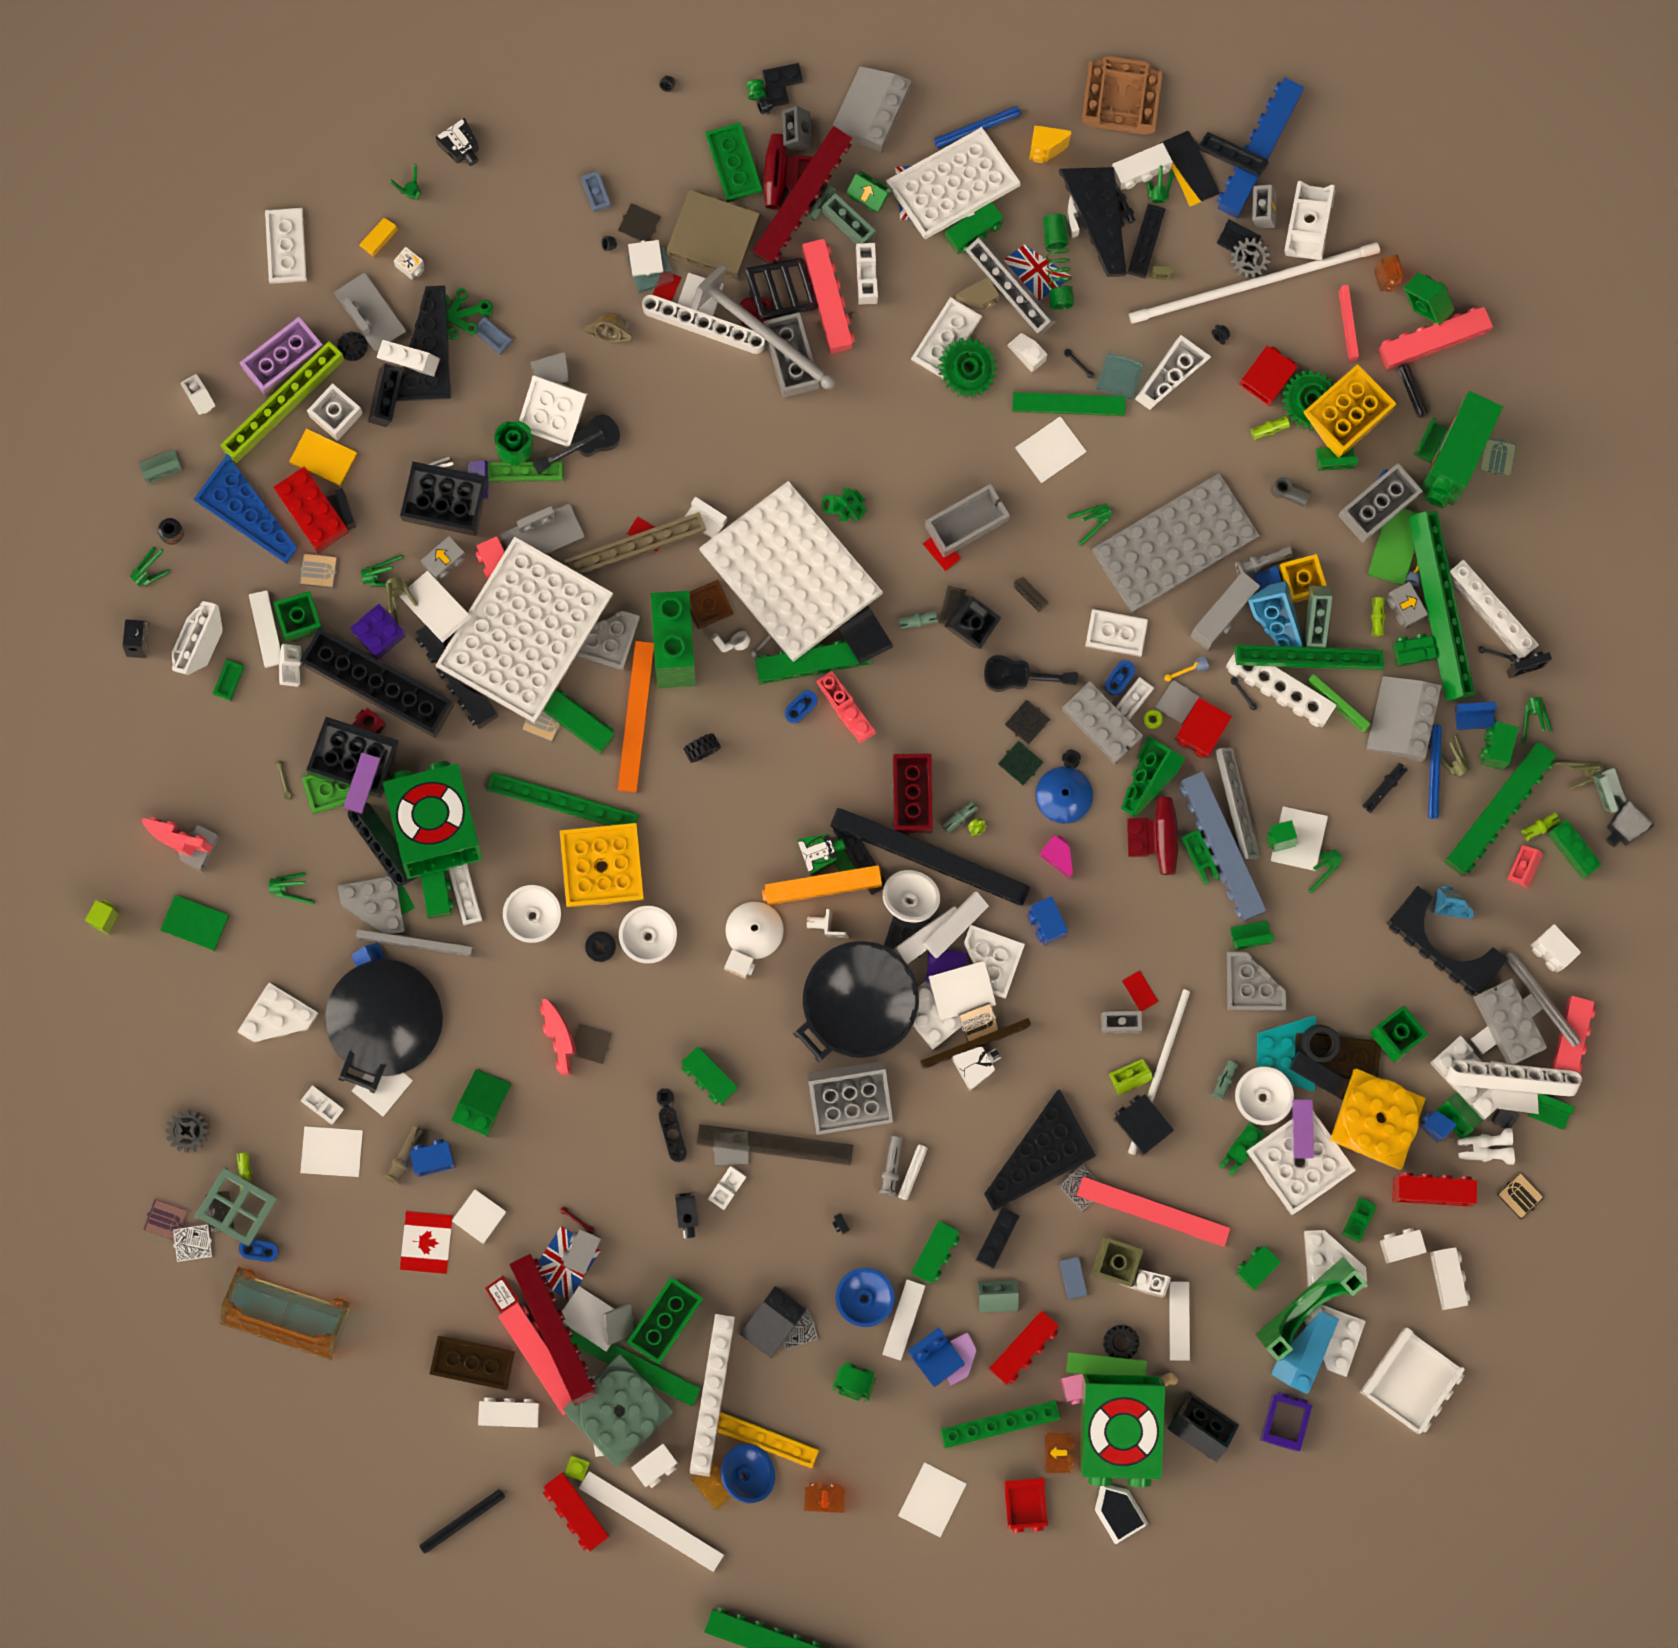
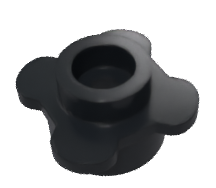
M1216 325L1215 329L1212 330V335L1216 341L1224 345L1225 340H1228L1230 337V332L1226 326Z

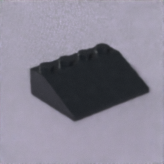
M413 461L400 517L405 522L476 536L487 477Z
M325 717L306 771L311 776L350 788L361 753L378 757L381 760L369 795L382 798L384 793L383 782L388 781L399 740Z

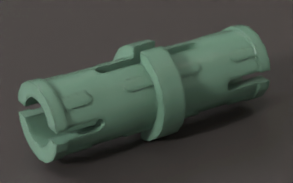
M827 184L818 199L814 200L815 203L807 214L809 219L812 221L817 220L822 212V206L836 193L834 187Z
M936 611L923 614L915 613L913 616L898 618L900 630L916 626L921 628V625L938 623Z
M970 801L960 811L956 810L954 815L942 823L941 826L945 829L948 825H951L945 830L950 834L957 826L964 824L967 818L977 812L978 808L975 806L969 810L974 805Z
M1227 1061L1222 1074L1217 1078L1218 1083L1211 1094L1212 1097L1223 1101L1228 1087L1233 1083L1232 1078L1239 1067L1238 1064Z

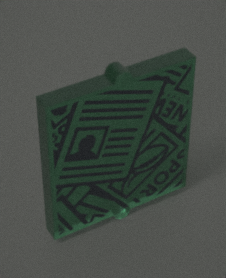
M1018 741L1010 751H1006V755L998 765L1024 786L1032 776H1035V772L1044 762Z

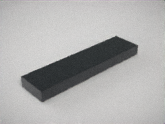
M1209 132L1206 133L1197 146L1199 150L1258 178L1269 164L1267 159Z
M1152 204L1147 205L1127 274L1145 279L1165 208Z
M833 829L837 839H843L846 848L844 850L855 869L877 866L862 840ZM881 872L882 887L868 889L871 896L884 888L886 880Z
M1297 1052L1288 1069L1343 1101L1349 1081L1304 1054Z

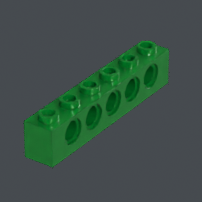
M1056 1400L942 1428L940 1433L945 1449L1060 1420Z

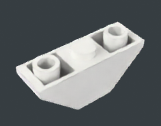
M1137 1269L1132 1287H1125L1163 1298L1166 1295L1171 1277Z

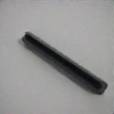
M498 1489L421 1543L419 1547L424 1554L429 1552L505 1498L502 1490Z

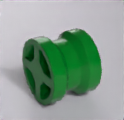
M756 79L746 83V87L749 89L747 94L749 100H760L761 97H766V92L763 90L765 86L763 80Z

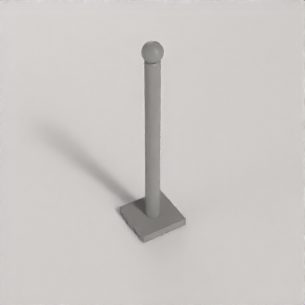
M722 264L697 287L692 303V308L696 311L710 297L714 298L818 382H821V386L824 389H832L835 386L836 381L832 375L826 374L720 290L726 267Z

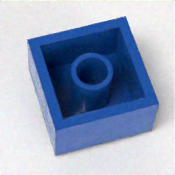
M1052 896L1030 906L1027 917L1030 924L1035 925L1037 929L1035 934L1039 943L1043 942L1044 946L1066 936L1068 929Z
M444 1139L432 1142L433 1145L427 1147L425 1144L416 1145L413 1147L414 1150L409 1151L414 1174L417 1177L456 1168L451 1145L448 1141L445 1142Z

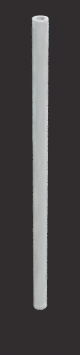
M1183 989L1147 1095L1152 1103L1190 995V991ZM1131 1142L1128 1153L1135 1155L1137 1147Z

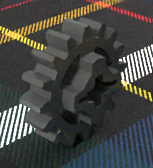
M1249 237L1245 238V242L1242 239L1239 240V245L1235 244L1233 247L1236 251H1232L1230 254L1234 256L1230 262L1236 264L1233 269L1238 268L1239 275L1244 272L1246 278L1249 274L1255 278L1256 272L1262 275V269H1268L1266 263L1271 262V259L1267 258L1271 255V252H1266L1269 246H1263V240L1256 242V237L1252 241H1250ZM1249 245L1256 246L1257 249L1251 248ZM1240 250H1241V252H1242V254H1243L1241 260H1239V252H1240ZM1261 254L1263 255L1262 264H1260L1259 257ZM1249 255H1254L1253 260H1248L1247 257ZM1244 266H1250L1252 269L1245 268Z
M186 1110L184 1115L179 1111V1117L172 1115L171 1117L174 1121L167 1122L170 1129H166L165 1132L170 1133V1136L166 1139L168 1141L173 1140L170 1145L172 1147L178 1145V1151L184 1148V1152L188 1153L189 1148H191L195 1152V1146L198 1145L202 1148L201 1141H207L204 1134H208L209 1131L204 1129V1127L208 1123H202L204 1117L199 1116L197 1118L198 1113L195 1111L192 1115H190L189 1110ZM193 1119L189 1123H184L182 1120ZM177 1126L178 1134L175 1135V1127ZM182 1126L190 1129L189 1131L193 1137L184 1134L185 1131ZM200 1127V1134L197 1137L196 1130ZM191 1140L193 1143L182 1144L181 1142Z

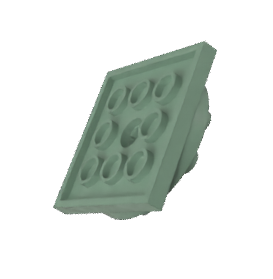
M620 1354L593 1379L597 1386L594 1389L597 1396L576 1406L571 1400L562 1409L616 1468L673 1413L666 1403L654 1392L652 1387ZM618 1405L624 1408V1414L620 1417L614 1414V1408Z

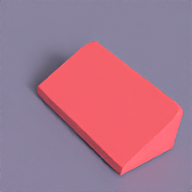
M1522 845L1507 879L1525 888H1529L1543 857L1541 851Z

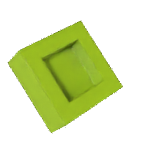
M571 1456L564 1475L583 1481L590 1462Z

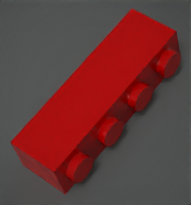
M1041 1310L988 1370L1004 1385L1008 1383L1012 1385L1019 1377L1017 1374L1021 1368L1025 1370L1033 1362L1030 1358L1034 1354L1039 1355L1044 1350L1045 1346L1043 1344L1046 1340L1052 1341L1059 1333L1056 1330L1059 1326Z
M564 1473L559 1474L543 1486L545 1489L543 1492L544 1496L549 1502L553 1500L557 1507L554 1510L560 1518L565 1517L569 1522L566 1524L567 1528L572 1534L577 1533L580 1538L578 1543L584 1551L588 1549L591 1552L609 1538V1535Z

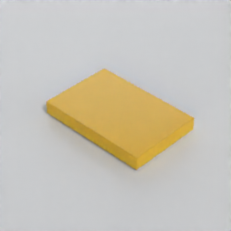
M306 429L289 462L299 468L305 466L308 472L341 487L357 456V452Z

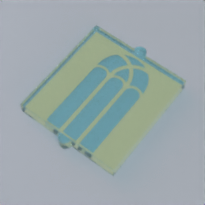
M1488 439L1483 451L1480 470L1493 472L1495 475L1498 473L1511 476L1517 444L1505 442L1503 439Z

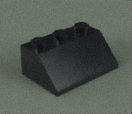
M1190 1392L1167 1429L1208 1458L1217 1462L1228 1448L1239 1425Z

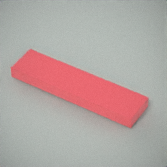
M1342 285L1339 290L1348 360L1349 362H1356L1359 353L1349 285Z

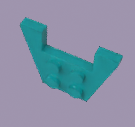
M1310 1016L1258 1032L1256 1068H1274L1283 1073L1292 1085L1315 1092V1084L1288 1068L1295 1057V1034L1304 1033L1308 1028L1316 1025V1016Z

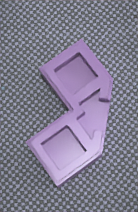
M968 1332L950 1341L953 1348L965 1362L962 1368L947 1378L950 1386L969 1375L976 1348Z

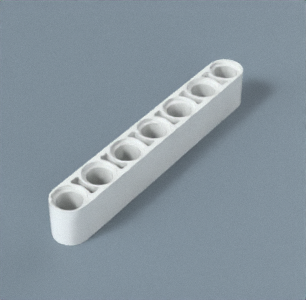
M647 295L642 301L643 312L649 317L753 354H759L765 348V339L757 332L654 295ZM648 303H654L656 305L652 309L646 307ZM666 309L673 310V313L671 315L664 314V311ZM684 315L691 317L689 321H683L681 318ZM705 321L709 325L703 328L699 326V323ZM718 328H724L726 332L723 334H719L716 330ZM741 334L744 337L741 340H736L734 336ZM754 340H759L761 342V345L754 346L752 345V342Z
M1459 1059L1451 1063L1446 1076L1448 1082L1453 1085L1560 1096H1574L1582 1082L1581 1075L1575 1071Z

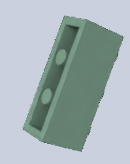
M836 193L822 206V214L853 243H870L875 238L876 230Z
M1329 586L1309 587L1303 636L1307 647H1326L1332 604V593Z

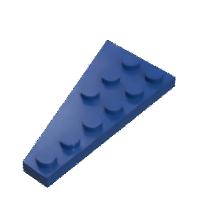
M226 455L193 500L287 564L298 550L230 457Z

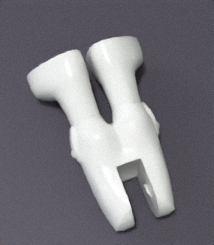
M1512 1128L1504 1129L1497 1136L1482 1134L1480 1136L1462 1138L1457 1141L1458 1146L1473 1145L1474 1152L1458 1153L1460 1159L1481 1160L1484 1162L1500 1159L1506 1164L1514 1165L1515 1154L1513 1147L1489 1149L1490 1146H1512Z

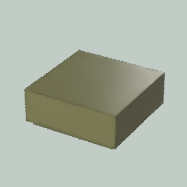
M1153 266V279L1171 278L1172 267Z

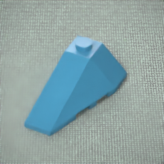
M1287 581L1268 585L1248 599L1253 617L1261 623L1264 631L1271 636L1276 646L1304 647Z
M1442 886L1436 890L1433 907L1434 914L1470 920L1474 917L1472 908L1458 891L1453 890V887Z
M1320 1311L1301 1334L1292 1341L1293 1350L1281 1361H1276L1271 1375L1287 1385L1308 1394L1339 1319Z

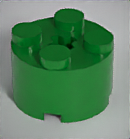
M517 420L516 422L506 421L499 425L495 431L496 453L502 461L512 466H518L530 458L534 448L531 429L527 424Z
M845 1362L843 1366L838 1368L832 1390L835 1391L837 1388L839 1389L838 1394L857 1401L861 1397L865 1398L864 1402H869L876 1381V1377H874L875 1372L869 1369H863L862 1371L856 1369V1365Z

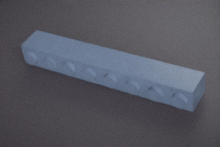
M1202 771L1183 779L1179 787L1183 797L1187 798L1189 802L1187 804L1188 810L1191 815L1194 814L1197 820L1195 825L1199 831H1202L1204 835L1203 840L1212 853L1211 857L1214 865L1219 868L1220 880L1228 888L1226 891L1227 896L1236 906L1234 908L1236 916L1245 922L1264 914L1266 911L1265 906L1204 772Z

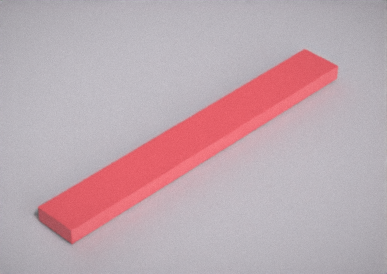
M1082 1177L1076 1195L1225 1247L1230 1231L1229 1227Z

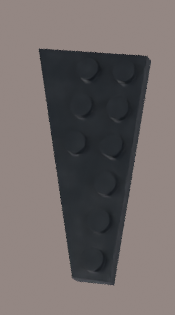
M1114 167L1059 169L1058 172L1065 181V187L1071 194L1074 207L1085 230L1087 229L1091 244L1094 245L1098 253V259L1106 276H1125L1127 271Z
M445 285L425 287L420 312L409 345L410 348L430 353L440 359L435 375L433 377L404 367L396 402L451 399Z

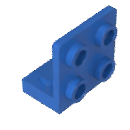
M940 1327L908 1350L914 1362L933 1387L939 1385L965 1365V1362L947 1340Z

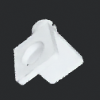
M826 909L825 917L808 916L807 928L824 929V934L827 937L849 938L846 932H831L832 911L830 909Z

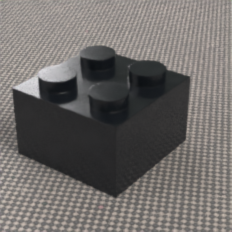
M964 595L944 627L971 647L981 649L1001 617L973 596Z

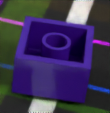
M380 604L376 605L350 627L354 636L376 660H379L406 637L403 629Z

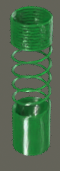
M1049 214L1043 217L1045 249L1050 252L1046 255V259L1051 261L1047 265V268L1051 270L1048 278L1052 280L1048 284L1051 288L1049 291L1050 307L1055 310H1065L1074 306L1073 287L1062 286L1053 288L1050 284L1053 281H1069L1072 278L1066 276L1053 279L1049 275L1052 272H1067L1071 268L1062 267L1053 270L1049 268V264L1052 262L1065 263L1070 261V259L1059 258L1050 260L1048 255L1051 253L1061 254L1069 252V249H1061L1069 245L1067 220L1064 214Z

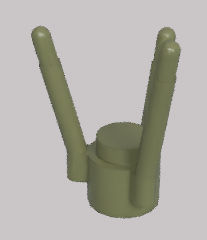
M394 577L386 581L389 613H392L393 599L396 621L401 626L397 596L402 595L404 589L414 606H417V602L408 589L406 581H401V578Z
M1455 734L1454 739L1458 751L1453 742L1449 744L1457 760L1452 763L1453 767L1442 757L1441 763L1449 770L1451 775L1456 774L1459 777L1471 769L1468 766L1469 763L1466 760L1458 736Z
M1555 761L1556 765H1569L1570 770H1584L1585 776L1589 777V779L1570 786V790L1594 782L1593 775L1604 771L1601 762Z

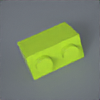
M95 900L85 921L90 926L109 935L119 913L115 911L116 907L110 902Z

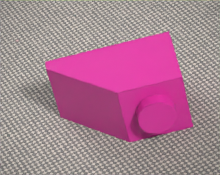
M1054 835L1040 852L1039 856L1070 879L1073 874L1070 846L1067 845L1068 841L1059 835L1057 837Z

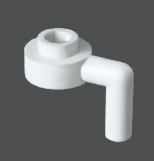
M739 631L734 634L730 642L726 644L717 633L711 636V639L721 652H727L733 648L735 650H744L750 643V637L745 631Z

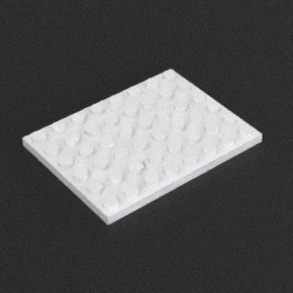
M789 481L699 548L703 556L793 662L883 594L878 585Z
M514 537L468 611L471 618L457 629L435 666L535 724L612 598L613 593Z

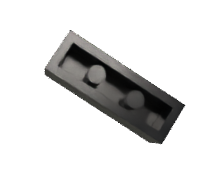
M384 364L379 369L368 419L369 423L387 427L392 422L403 371L402 368Z
M1004 1207L1001 1208L975 1260L976 1262L991 1270L994 1269L1020 1217L1019 1215Z

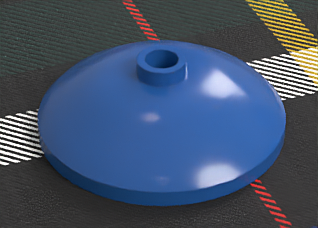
M1057 767L1042 776L1038 782L1035 797L1039 810L1046 818L1056 823L1068 824L1078 821L1088 812L1093 800V791L1089 780L1083 773L1074 768ZM1062 790H1067L1069 794L1064 796Z
M858 1268L846 1274L838 1284L835 1296L836 1305L841 1316L849 1323L859 1327L875 1326L884 1321L890 1314L894 1305V1290L888 1278L881 1272L871 1268ZM867 1295L868 1301L863 1302L861 1296Z
M740 1444L730 1449L724 1456L721 1464V1478L724 1487L733 1498L740 1502L751 1504L765 1499L771 1493L775 1483V1469L770 1457L761 1448L752 1444Z

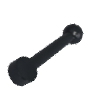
M1070 349L1065 350L1064 355L1070 357L1087 374L1088 378L1094 377V373L1082 365L1072 355Z
M1484 646L1479 647L1480 653H1489L1508 658L1511 662L1517 659L1515 654L1507 655L1486 649Z
M1233 677L1231 684L1238 688L1249 703L1250 709L1256 710L1257 705L1250 700L1239 685L1238 678Z

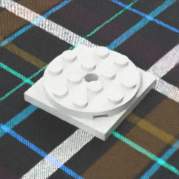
M1314 1111V1158L1304 1159L1305 1164L1303 1167L1295 1165V1159H1293V1119L1246 1151L1263 1174L1267 1184L1275 1191L1291 1215L1356 1171L1339 1146L1330 1141L1331 1135Z

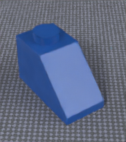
M1438 1111L1432 1114L1428 1112L1421 1119L1423 1123L1420 1125L1436 1142L1444 1139L1456 1126L1453 1121Z

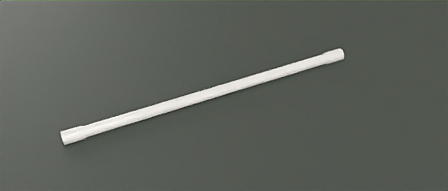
M1377 242L1355 250L1323 258V260H1316L1149 309L1129 313V319L1131 324L1151 317L1357 258L1380 253V248Z

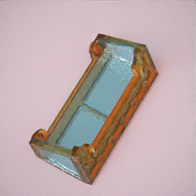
M238 1266L221 1305L220 1324L332 1361L349 1314L350 1302L343 1298L332 1299L331 1302H327L256 1279V1274L252 1269Z

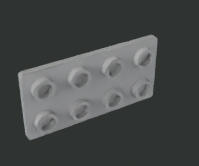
M362 273L334 292V295L374 352L379 351L382 340L393 342L406 333V330L366 273Z
M570 504L555 510L551 506L516 521L517 527L501 533L506 548H508L513 538L516 537L546 555L584 538L582 529Z

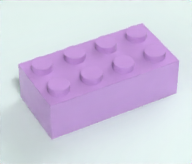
M298 317L239 363L243 371L263 395L267 397L289 380L323 345L302 319Z

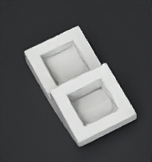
M1070 195L1067 208V223L1070 236L1073 238L1079 234V227L1075 219L1079 215Z
M282 644L279 664L280 685L295 687L300 685L301 646Z
M313 1085L300 1100L331 1125L344 1110Z
M731 1165L708 1200L725 1210L747 1175Z

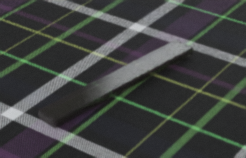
M699 1124L697 1145L851 1165L854 1146Z

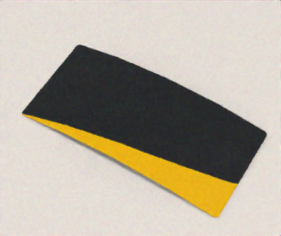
M1189 131L1159 143L1164 144L1172 160L1171 168L1189 206L1219 194L1213 177Z

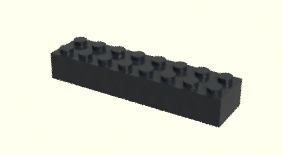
M320 628L300 659L303 667L433 738H436L454 707L452 700Z

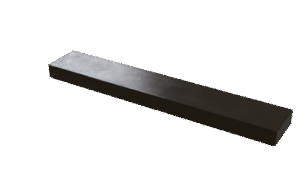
M1029 1018L923 1059L920 1061L922 1069L929 1068L949 1060L955 1055L1025 1030L1030 1027Z

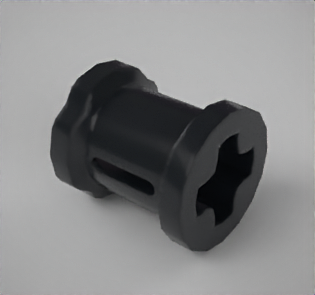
M667 1088L660 1089L657 1092V1103L661 1107L672 1105L674 1102L672 1091ZM662 1094H664V1095L669 1094V1096H668L669 1101H668V1102H667L666 1100H664L663 1102L661 1101V1100H662V1097H661Z

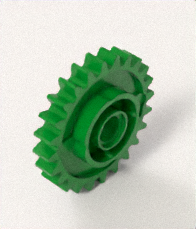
M963 337L960 338L959 343L956 340L952 341V345L948 344L946 346L947 350L942 351L944 356L939 358L942 363L937 367L941 368L942 371L938 375L944 376L941 382L946 381L945 388L951 387V393L957 391L958 397L963 393L965 398L969 397L970 394L972 398L977 393L979 395L983 394V390H989L988 385L994 384L991 379L997 377L993 373L998 370V368L993 366L997 362V360H992L994 353L989 354L990 347L984 348L985 342L978 344L977 338L973 342L970 337L966 341ZM965 363H967V364L970 365V367H971V371H970V372H968V371L965 370V368H964V364H965Z
M1309 370L1307 374L1305 371H1302L1300 375L1295 374L1294 379L1290 378L1288 380L1289 384L1284 386L1287 391L1281 393V395L1285 396L1281 402L1286 404L1282 408V410L1288 411L1285 416L1292 417L1290 422L1296 421V427L1302 424L1303 430L1308 426L1311 431L1315 429L1303 413L1312 405L1308 402V396H1311L1316 401L1333 386L1331 384L1332 378L1326 380V373L1320 376L1319 371L1313 374L1312 370Z

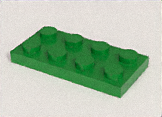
M741 123L705 132L726 202L762 193V187Z

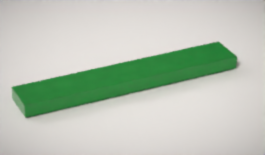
M1013 392L1012 412L1125 416L1126 396Z

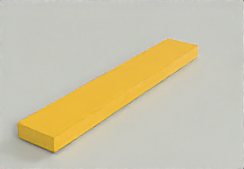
M720 1412L717 1432L747 1444L755 1445L765 1451L806 1467L813 1468L819 1452L818 1449Z

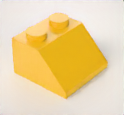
M1035 125L1029 159L1036 163L1048 162L1068 148L1071 131Z

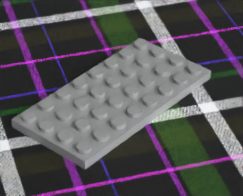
M1219 473L1092 548L1091 551L1132 614L1259 538L1260 535Z

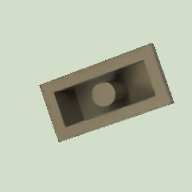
M989 277L956 293L955 300L963 305L980 310L985 308L991 309L997 305L999 294Z

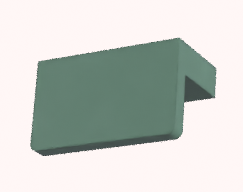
M175 450L139 463L147 484L183 471Z
M1611 767L1593 775V779L1604 809L1614 813L1618 811L1617 806L1626 802L1615 768Z
M1017 1280L978 1282L980 1313L1018 1310L1019 1293Z

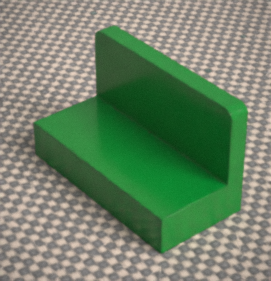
M1434 417L1431 419L1414 453V456L1431 463L1447 431V428L1434 423L1436 420Z
M1328 447L1316 449L1318 471L1355 469L1358 464L1357 456H1354V447L1342 457H1337Z
M1267 921L1230 928L1234 950L1267 945L1274 942L1273 933L1270 934Z
M1457 1092L1436 1110L1456 1124L1452 1130L1460 1139L1465 1138L1482 1122L1479 1115Z
M1537 1093L1539 1114L1528 1113V1117L1564 1130L1568 1118L1573 1114L1575 1107Z

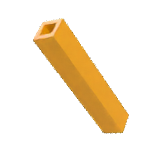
M878 865L765 884V890H762L763 901H767L768 905H775L882 887L880 869Z

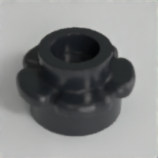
M765 97L757 100L759 112L762 115L770 114V110H772L771 101L765 99Z
M1070 749L1062 755V761H1064L1066 767L1075 768L1079 765L1081 757L1078 752Z

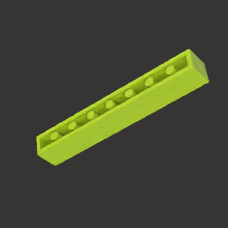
M328 341L220 444L223 452L237 464L345 361L343 354Z

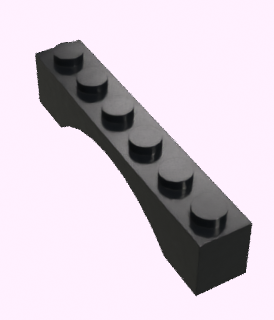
M424 626L416 631L418 636L416 641L421 648L425 647L428 651L426 656L431 664L437 663L446 649L447 639L442 643L427 626ZM438 668L436 670L441 679L446 678L449 683L446 686L452 695L456 694L459 698L457 703L462 711L466 709L469 713L467 718L472 726L477 725L480 729L498 718L497 712L487 697L468 690L456 678Z

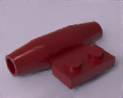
M778 133L771 134L765 155L763 179L765 207L773 210L780 208L785 188L790 191L793 189L813 158L812 156L803 155L787 158V148L783 146V134Z
M1160 797L1157 798L1154 821L1148 818L1127 819L1128 856L1148 857L1156 852L1160 875L1176 874L1178 859L1177 817L1173 798Z

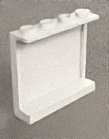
M1406 1327L1401 1331L1360 1393L1411 1430L1421 1434L1422 1431L1425 1433L1431 1426L1429 1421L1433 1415L1436 1417L1443 1407L1440 1405L1444 1399L1447 1401L1454 1392L1451 1389L1455 1383L1459 1384L1465 1376L1462 1373L1465 1369L1454 1364Z

